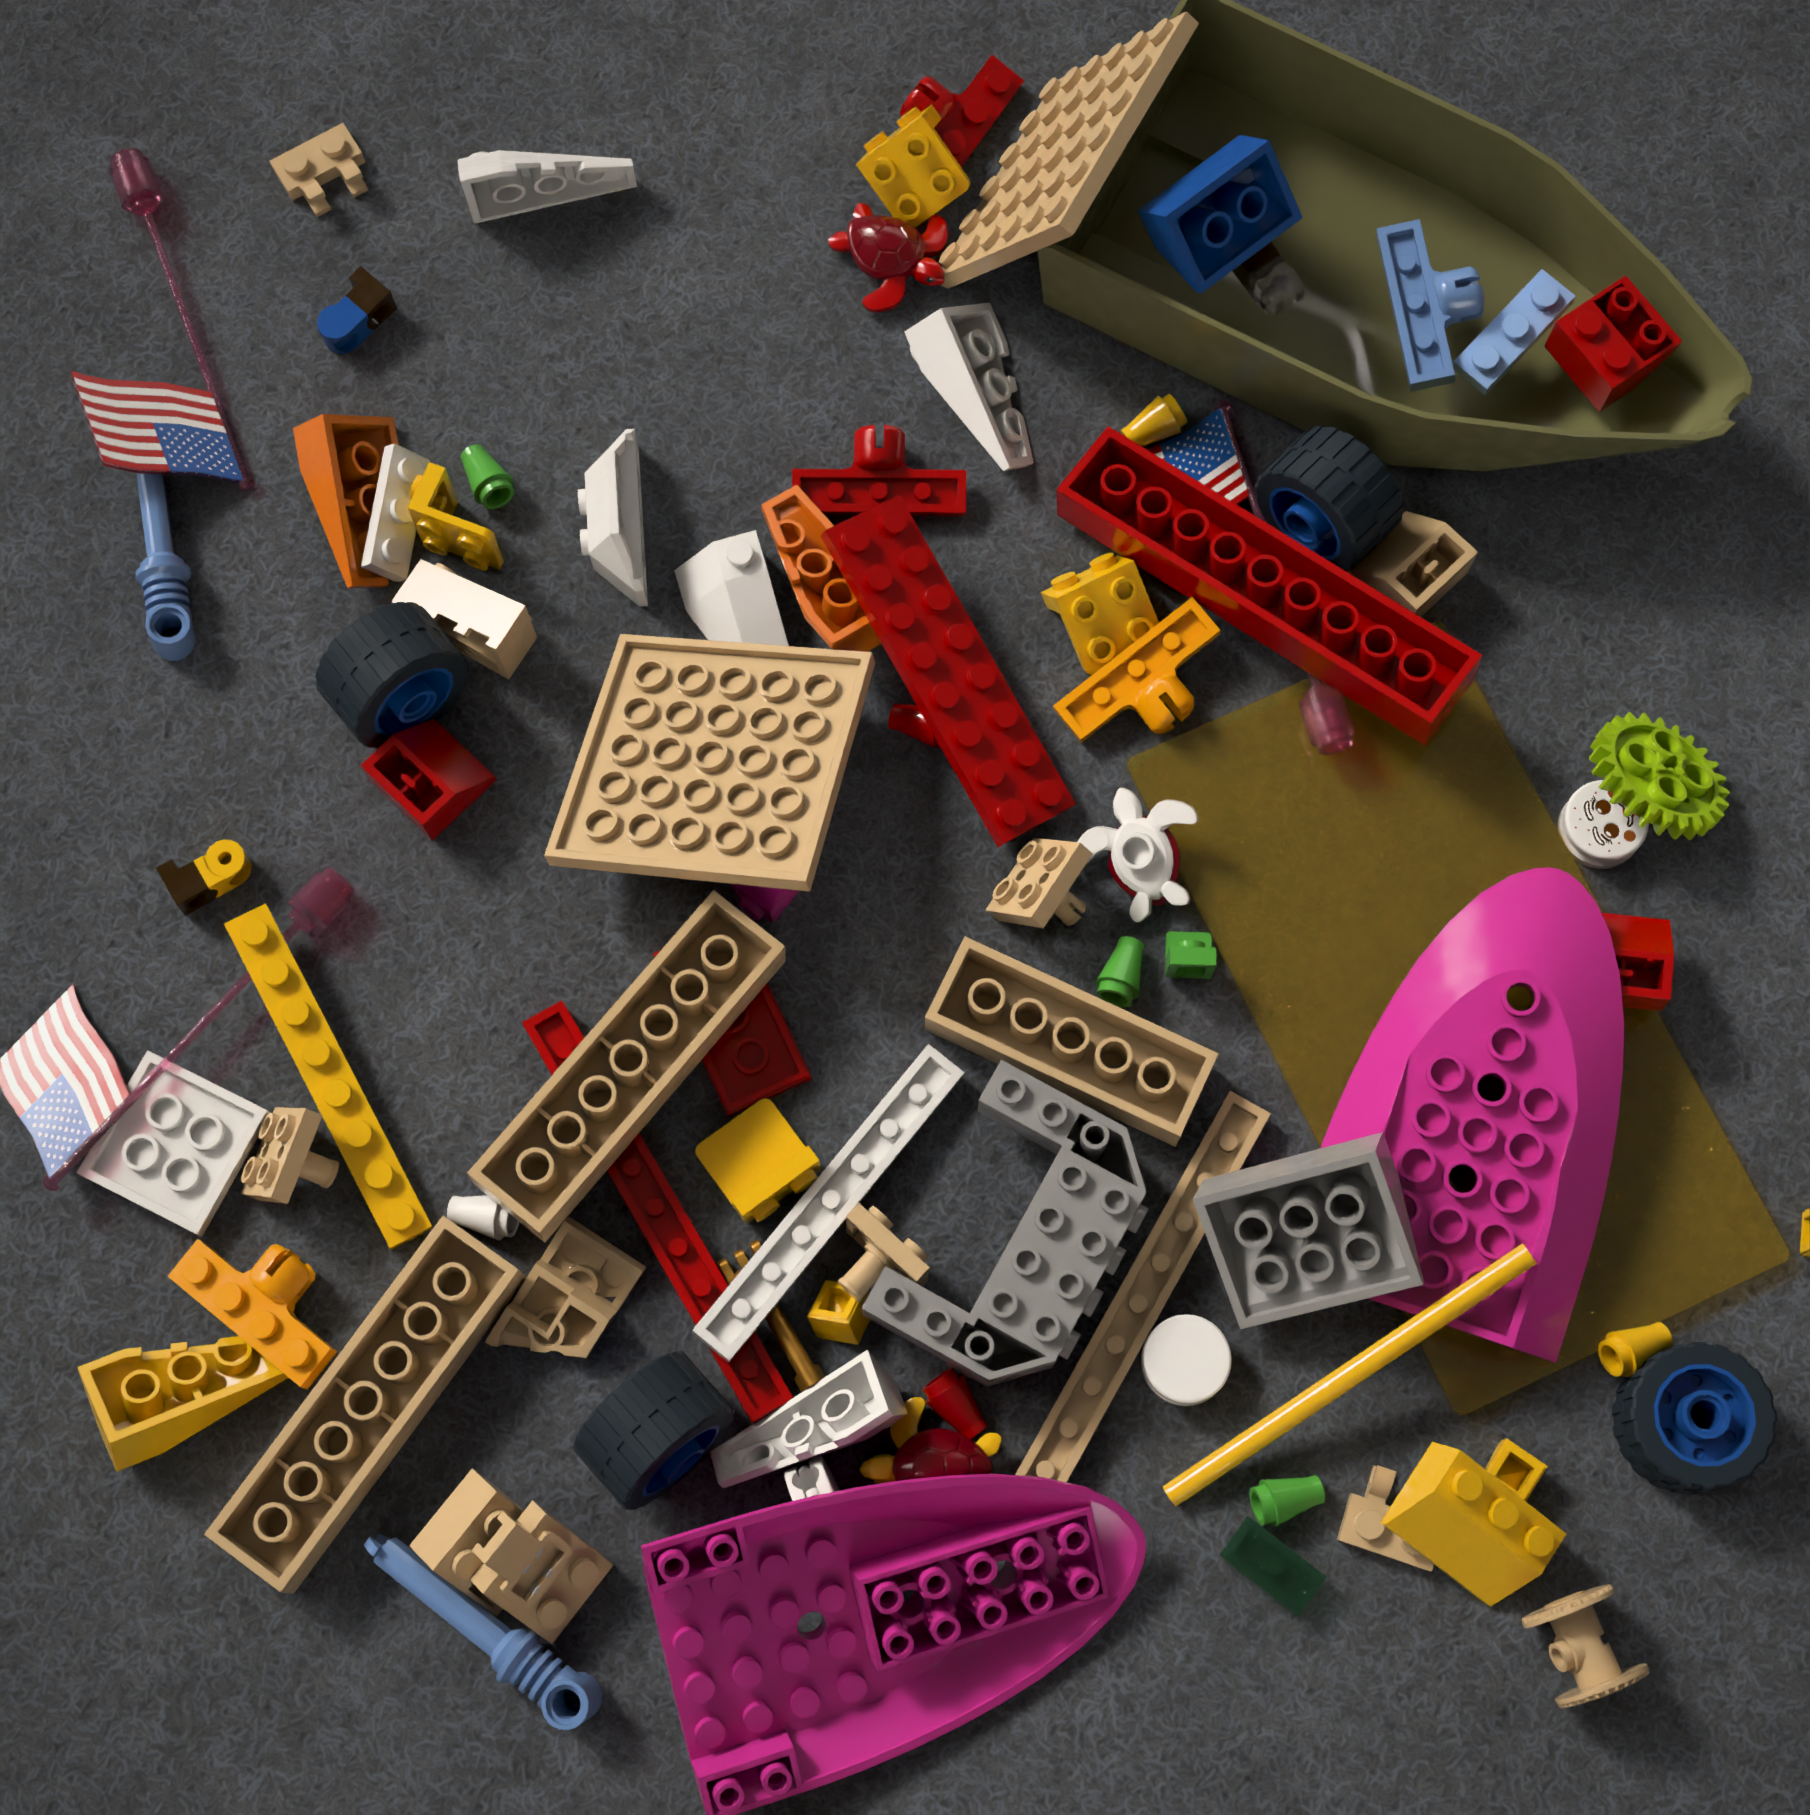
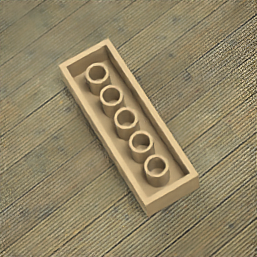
M966 936L925 1016L926 1031L997 1064L1003 1060L1082 1104L1176 1147L1219 1054Z

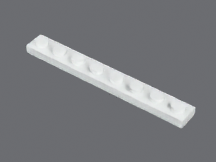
M928 1044L692 1330V1334L729 1363L843 1224L847 1214L861 1202L965 1072Z

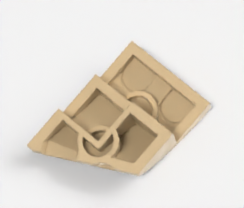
M568 1217L563 1221L541 1259L535 1263L513 1301L505 1308L485 1342L490 1346L496 1347L510 1345L530 1348V1351L547 1353L549 1351H557L565 1356L587 1358L647 1267L571 1217ZM604 1297H616V1298H615L614 1301L611 1303L610 1301H608V1300H607L606 1298H604Z

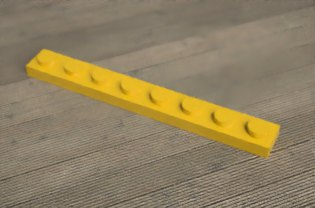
M265 903L224 923L389 1248L393 1250L432 1229L433 1227L267 904Z

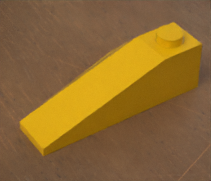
M240 1336L220 1338L216 1344L188 1347L187 1342L172 1343L171 1349L142 1352L141 1347L128 1348L78 1367V1372L97 1426L116 1472L168 1451L289 1378Z

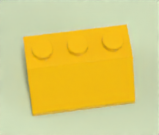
M1435 1442L1430 1444L1380 1522L1490 1607L1539 1577L1567 1534L1463 1451Z

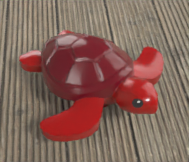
M858 203L854 210V219L849 221L847 232L839 231L828 240L829 247L833 251L839 253L850 251L856 265L866 275L874 279L884 280L880 288L863 298L862 304L867 311L874 313L884 312L898 306L904 298L906 277L910 275L923 285L935 286L944 284L943 268L934 259L929 258L939 255L944 250L948 238L946 221L938 214H934L929 218L927 229L921 235L908 222L895 217L873 215L868 205Z

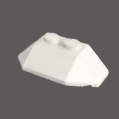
M626 429L585 472V489H578L580 515H587V529H580V544L582 555L590 556L593 569L635 604L642 607L648 606L639 445L635 429Z

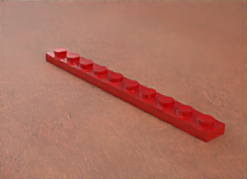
M562 1000L522 1022L525 1031L551 1076L584 1039ZM639 1133L609 1167L607 1173L696 1326L727 1289L728 1284ZM755 1331L729 1363L709 1348L752 1424L793 1398Z

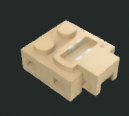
M532 1500L517 1521L502 1511L497 1517L502 1526L485 1547L477 1543L471 1550L483 1564L470 1581L482 1594L553 1644L614 1564L596 1548Z

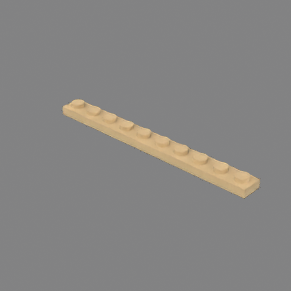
M1232 1091L1228 1093L1015 1475L1045 1477L1063 1482L1068 1481L1205 1233L1193 1202V1197L1204 1179L1240 1170L1271 1113Z

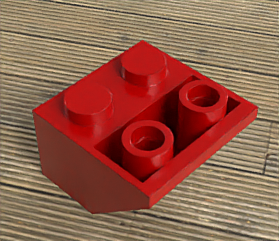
M1625 275L1557 320L1544 347L1594 407L1601 412L1635 389L1681 345L1682 340Z
M435 719L393 734L360 765L370 782L431 841L497 780L486 767Z
M1602 913L1611 934L1620 972L1623 1007L1662 1011L1670 1002L1672 991L1674 948L1670 920Z

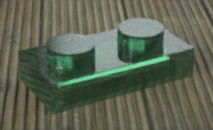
M1248 1516L1245 1517L1218 1555L1219 1558L1296 1617L1300 1616L1327 1578V1576Z

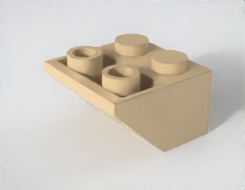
M1405 511L1402 514L1400 524L1348 573L1421 617L1468 573L1478 551L1446 522Z
M472 1468L409 1546L435 1573L497 1616L503 1608L482 1594L470 1581L483 1564L471 1550L477 1543L485 1547L502 1526V1523L497 1519L502 1511L517 1521L524 1512V1509Z

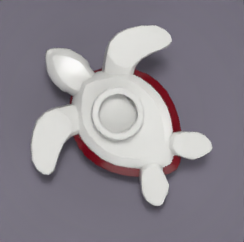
M1119 788L1113 800L1114 814L1121 825L1117 829L1105 826L1093 827L1088 829L1078 842L1082 843L1093 853L1088 862L1100 852L1108 851L1107 861L1112 877L1123 890L1134 897L1130 906V916L1133 921L1141 922L1151 914L1152 905L1160 906L1167 900L1172 905L1189 904L1190 896L1188 891L1177 884L1180 871V851L1178 843L1168 827L1173 824L1195 825L1198 823L1199 817L1194 807L1185 802L1170 799L1157 803L1151 809L1148 816H1143V809L1137 796L1126 788Z

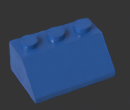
M1244 135L1237 136L1138 209L1155 248L1197 293L1201 294L1303 218L1270 141Z

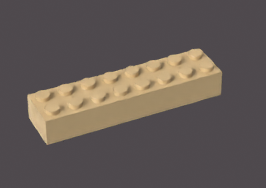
M713 890L467 1172L473 1184L545 1243L786 962L785 946Z
M442 1216L204 1535L279 1592L294 1594L527 1277L519 1269L445 1216Z

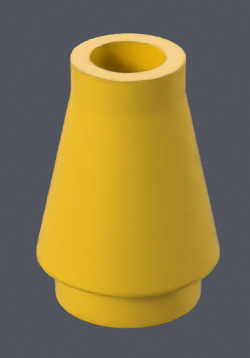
M1168 394L1163 398L1157 396L1120 432L1125 437L1144 447L1181 433L1180 427L1188 422L1175 398Z
M1656 1322L1648 1326L1607 1333L1605 1339L1598 1345V1354L1602 1365L1611 1375L1615 1377L1621 1375L1631 1377L1651 1356L1672 1347L1673 1339L1669 1329L1663 1323Z

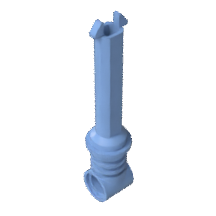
M136 473L147 557L140 563V568L136 570L135 579L144 591L145 628L154 651L165 660L178 661L187 657L192 652L196 643L187 582L191 579L192 574L191 568L184 563L182 558L174 554L164 474ZM177 627L181 629L176 636H161L168 628Z
M379 1533L375 1540L370 1536L364 1543L369 1554L375 1556L373 1562L491 1657V1668L497 1673L495 1678L497 1682H509L512 1686L520 1683L518 1690L522 1694L529 1690L528 1698L531 1701L539 1698L537 1706L542 1709L544 1718L551 1726L559 1730H571L580 1726L598 1712L602 1703V1691L596 1679L586 1672L575 1671L569 1665L561 1668L564 1661L560 1658H556L553 1661L554 1653L550 1650L543 1653L545 1646L540 1643V1635L532 1630L528 1633L524 1629L511 1630L484 1607L435 1573L412 1549L397 1537L390 1539ZM565 1689H570L579 1696V1712H574L565 1705L563 1699Z

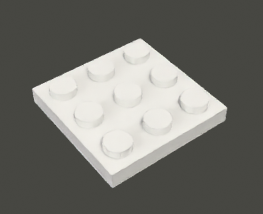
M147 1050L127 1085L132 1098L101 1129L76 1173L202 1237L258 1139L262 1122L270 1112Z

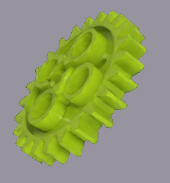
M1628 712L1624 718L1618 715L1615 716L1595 736L1596 739L1590 745V748L1594 751L1589 756V760L1597 764L1591 771L1592 774L1604 778L1598 787L1601 790L1611 791L1614 794L1609 801L1611 804L1622 803L1625 806L1623 813L1625 817H1629L1632 814L1638 816L1641 828L1650 823L1653 824L1656 835L1660 836L1667 829L1675 840L1682 833L1688 840H1692L1696 834L1701 837L1704 836L1724 816L1723 812L1729 807V803L1725 801V798L1730 794L1729 790L1721 786L1727 780L1726 777L1714 773V770L1719 765L1718 762L1706 760L1704 756L1708 752L1707 748H1696L1692 745L1694 736L1690 735L1686 738L1680 736L1678 725H1674L1670 730L1666 728L1661 717L1652 723L1646 713H1642L1637 719L1631 712Z

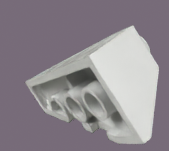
M498 150L489 153L476 152L467 158L457 160L460 181L474 224L637 187L632 159Z
M983 303L940 308L904 331L910 344L911 355L918 363L921 372L1003 471H1008L1033 464L1024 417L1018 410L1012 408L1011 393L1017 391L1015 377H1006L1004 374L1001 357H1007L1010 354L1006 338L991 304Z
M756 530L714 541L674 570L685 610L707 640L789 646Z
M866 1350L712 1450L710 1454L718 1484L722 1488H726L870 1439L908 1414L897 1383L874 1356Z

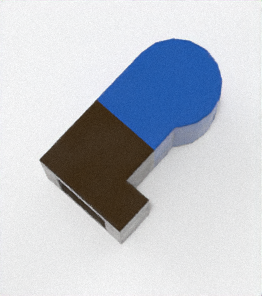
M362 266L349 277L353 289L340 302L326 307L318 315L317 326L327 348L337 354L350 353L356 349L397 310L391 291Z

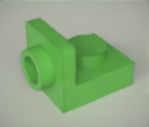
M1168 932L1165 941V978L1211 979L1216 968V948L1212 947V935L1207 932Z

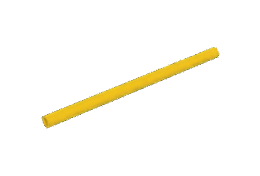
M1522 1243L1163 1486L1165 1493L1177 1507L1536 1265V1261Z

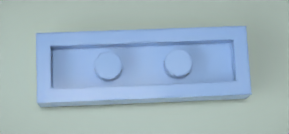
M1541 269L1453 361L1454 371L1485 396L1573 304L1576 296Z

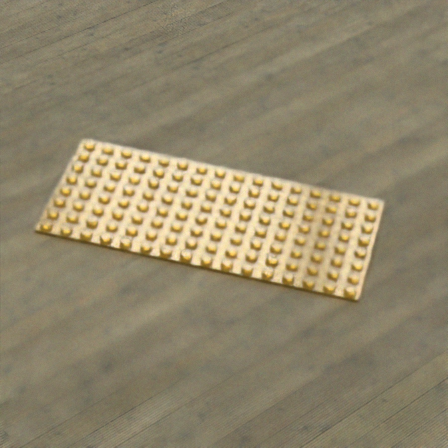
M1431 623L1434 626L1446 632L1447 634H1449L1447 628L1443 623ZM1312 676L1130 757L1127 762V770L1149 813L1157 803L1166 799L1185 802L1194 807L1198 813L1199 821L1195 825L1173 824L1168 827L1179 846V872L1319 1148H1321L1348 1080L1394 994L1418 958L1448 922L1480 893L1510 875L1534 868L1551 867L1565 871L1582 883L1596 901L1475 680L1426 746ZM1513 987L1507 991L1508 1004L1518 1011L1530 1009L1532 997L1529 994L1530 992L1523 987ZM1623 1007V1074L1612 1161L1596 1234L1556 1363L1446 1325L1419 1343L1453 1411L1458 1415H1466L1598 1352L1599 1343L1605 1339L1609 1332L1648 1326L1660 1322L1787 1261L1789 1258L1787 1246L1661 1017L1655 1010ZM1485 1076L1478 1082V1092L1483 1099L1495 1102L1502 1098L1504 1087L1498 1078ZM1457 1165L1449 1173V1184L1457 1192H1470L1476 1185V1174L1466 1165ZM1403 1311L1407 1321L1416 1316Z

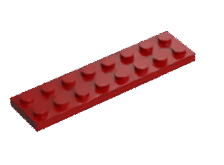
M900 495L825 530L821 535L823 542L998 848L1076 805Z

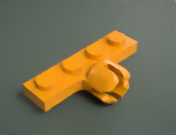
M1191 597L1053 705V710L1080 743L1084 742L1119 713L1127 709L1136 711L1154 733L1163 734L1174 728L1172 722L1175 721L1170 710L1182 722L1194 709V696L1179 680L1176 670L1220 635V629L1196 600Z
M197 1239L168 1275L172 1281L303 1389H309L338 1352L296 1317L294 1313L295 1304L314 1282L315 1272L308 1263L304 1264L301 1262V1258L281 1245H270L253 1268L242 1273L208 1244Z

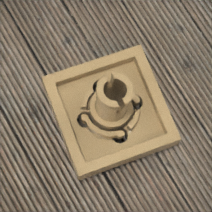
M1033 838L1032 841L1028 842L1019 851L1017 863L1008 877L1003 879L994 889L993 899L985 911L998 921L1039 928L1046 926L1053 913L1066 926L1075 924L1081 916L1073 910L1076 908L1080 913H1084L1086 904L1074 896L1069 889L1093 853L1080 842Z
M275 1107L273 1113H269L265 1117L260 1127L259 1138L262 1141L256 1156L251 1157L244 1167L241 1181L245 1184L241 1194L258 1201L288 1204L298 1177L319 1184L323 1188H329L337 1175L339 1162L309 1151L323 1115L307 1108Z
M860 1203L846 1216V1233L861 1245L866 1252L838 1280L840 1286L856 1301L860 1302L863 1296L877 1282L886 1266L923 1287L928 1282L930 1268L925 1262L928 1259L927 1254L909 1238L901 1242L890 1230L893 1227L892 1222L879 1209L872 1206L867 1210Z

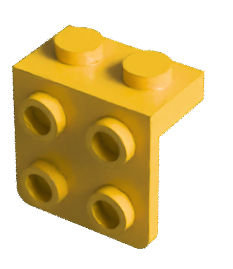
M930 105L922 112L917 107H914L896 121L900 128L887 137L885 132L882 131L863 146L867 153L856 164L891 215L908 222L914 227L920 225L966 192L970 187L968 176L934 129L942 118L933 105Z
M429 462L424 474L417 475L413 481L410 490L411 501L407 507L421 542H423V546L441 556H446L448 551L460 555L465 563L478 570L486 571L488 566L500 570L504 560L494 533L483 526L453 516L458 501L446 468Z
M1107 553L1093 559L1089 563L1091 568L1077 575L1075 572H1068L1056 577L1051 581L1052 587L1041 592L1047 608L1060 613L1081 666L1090 675L1096 673L1159 623L1134 560L1119 555L1115 556L1114 553Z
M766 1098L759 1100L699 1143L695 1149L697 1158L745 1224H748L753 1219L759 1222L767 1218L780 1207L779 1200L792 1191L798 1194L807 1189L818 1178L816 1174L822 1170L820 1160L809 1145L804 1146L774 1103Z

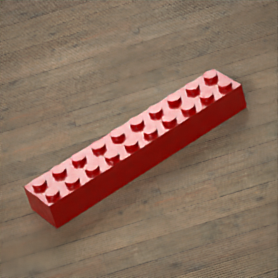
M1109 426L1056 489L1057 516L1121 556L1134 560L1135 564L1188 598L1193 597L1199 605L1426 746L1476 679L1482 654Z

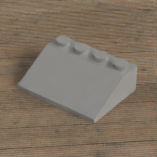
M1383 1132L1204 1179L1193 1197V1202L1240 1329L1421 1286L1424 1283L1399 1176Z

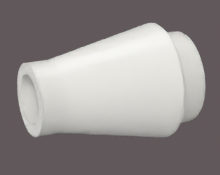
M487 1195L453 1196L449 1201L447 1218L457 1225L496 1240H501L504 1236L513 1237L518 1229L519 1221Z

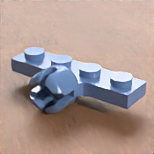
M1420 219L1376 228L1377 242L1410 392L1455 383V373L1445 329L1451 324L1479 319L1483 315L1484 293L1483 287L1478 285L1477 280H1481L1477 270L1468 266L1445 272L1434 271L1430 266Z

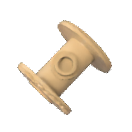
M1610 1584L1565 1596L1522 1618L1524 1628L1550 1622L1556 1635L1554 1643L1549 1645L1550 1658L1559 1671H1569L1573 1674L1578 1687L1555 1698L1560 1708L1572 1707L1603 1698L1638 1682L1650 1673L1647 1663L1620 1669L1609 1642L1603 1643L1600 1637L1604 1634V1630L1592 1605L1615 1593L1614 1588Z

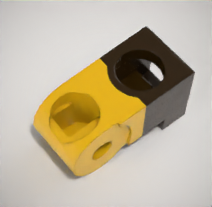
M223 839L211 845L206 855L181 868L171 859L156 867L174 902L186 916L244 883L251 874L252 864L246 852L237 842Z

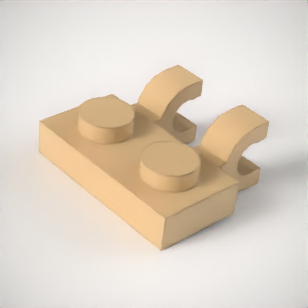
M344 123L269 161L291 200L293 201L303 195L316 217L332 210L325 199L326 195L321 185L341 176L353 198L368 191L362 179L363 175L358 166L365 163V159Z
M1373 1465L1365 1496L1362 1497L1353 1493L1349 1495L1337 1540L1432 1572L1433 1563L1380 1523L1391 1507L1385 1503L1397 1472L1379 1465Z

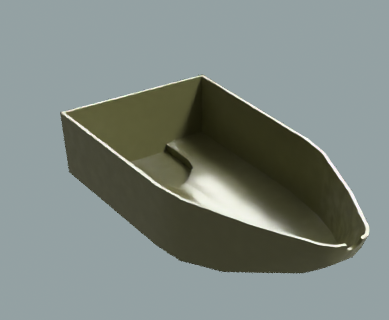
M1232 0L1179 1L1169 20L1187 11L1199 22L1197 28L1073 236L1038 250L1043 302L1045 305L1304 431L1323 425L1347 432L1360 442L1366 444L1384 463L1392 466L1491 471L1689 447L1724 435L1736 424V422L1728 420L1730 413L1742 400L1751 394L1752 376L1741 354L1671 272L1559 163L1503 128ZM1244 135L1269 140L1303 218L1272 240L1273 245L1281 256L1277 271L1271 274V277L1265 284L1250 286L1245 289L1231 271L1202 294L1197 293L1155 248L1138 209L1237 136ZM1420 219L1430 266L1434 271L1445 272L1468 266L1477 270L1481 279L1477 280L1478 285L1483 287L1484 293L1483 315L1479 319L1451 324L1445 329L1452 364L1541 269L1576 296L1573 304L1560 318L1626 275L1679 336L1682 343L1635 389L1601 412L1594 407L1544 347L1554 324L1485 396L1455 371V383L1410 392L1377 242L1376 228Z

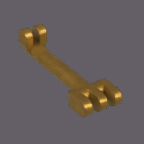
M758 1239L749 1243L754 1255L761 1247ZM740 1248L733 1252L743 1269L749 1261ZM723 1258L717 1262L730 1285L742 1269L733 1273V1268L727 1259ZM777 1303L765 1319L797 1374L794 1380L800 1391L803 1392L826 1376L819 1365L812 1363Z

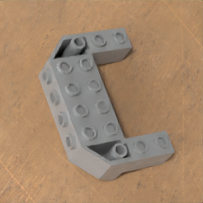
M1003 1060L998 1064L980 1096L977 1111L1057 1154L973 1309L968 1313L886 1266L862 1306L863 1316L945 1361L947 1367H953L956 1372L964 1374V1376L987 1387L1051 1369L1059 1356L1068 1360L1081 1335L1073 1330L1082 1313L1091 1317L1104 1293L1096 1288L1104 1271L1111 1275L1115 1273L1126 1252L1125 1249L1118 1245L1127 1230L1136 1234L1149 1209L1141 1205L1147 1191L1127 1127Z

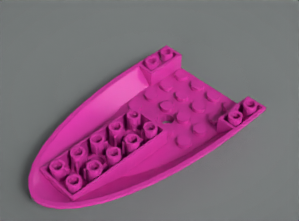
M1551 867L1534 868L1510 875L1480 893L1448 922L1418 958L1372 1032L1348 1080L1321 1145V1148L1383 1132L1399 1176L1424 1283L1421 1286L1367 1299L1417 1315L1523 1243L1537 1264L1446 1326L1555 1363L1586 1269L1604 1201L1619 1116L1624 1049L1621 980L1611 934L1597 902L1582 883L1565 871ZM1513 987L1527 989L1532 997L1531 1008L1525 1011L1513 1009L1507 1002V991ZM1494 1076L1501 1081L1504 1093L1500 1100L1490 1102L1480 1096L1478 1082L1482 1077ZM1466 1165L1475 1172L1476 1185L1470 1192L1460 1193L1450 1186L1448 1177L1453 1167Z
M1006 1474L949 1475L900 1480L811 1496L732 1517L641 1545L644 1576L688 1756L706 1815H736L815 1789L876 1766L966 1724L1046 1676L1083 1647L1115 1615L1134 1588L1144 1564L1146 1552V1538L1138 1522L1115 1500L1085 1486L1045 1477ZM1005 1561L1003 1568L998 1571L996 1563ZM914 1590L910 1599L904 1602L903 1592ZM808 1612L822 1614L821 1623L815 1630L810 1632L798 1630V1622L804 1614Z

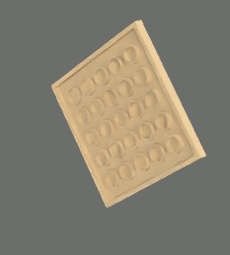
M1187 11L1171 20L1164 18L1147 33L1144 31L1138 32L1130 42L1124 45L1117 43L1102 57L1095 55L1085 66L1081 68L1075 66L1064 77L1060 79L1054 77L1044 86L1039 94V98L1042 101L1037 110L1029 113L1019 127L1022 134L1017 143L1010 145L999 160V163L1002 165L1000 171L986 182L979 193L982 200L978 207L971 210L961 222L959 229L962 233L956 243L950 244L942 253L939 263L942 265L945 276L944 284H942L943 287L949 289L1073 236L1199 22Z
M620 634L544 854L549 866L810 892L874 670L875 660L872 652Z

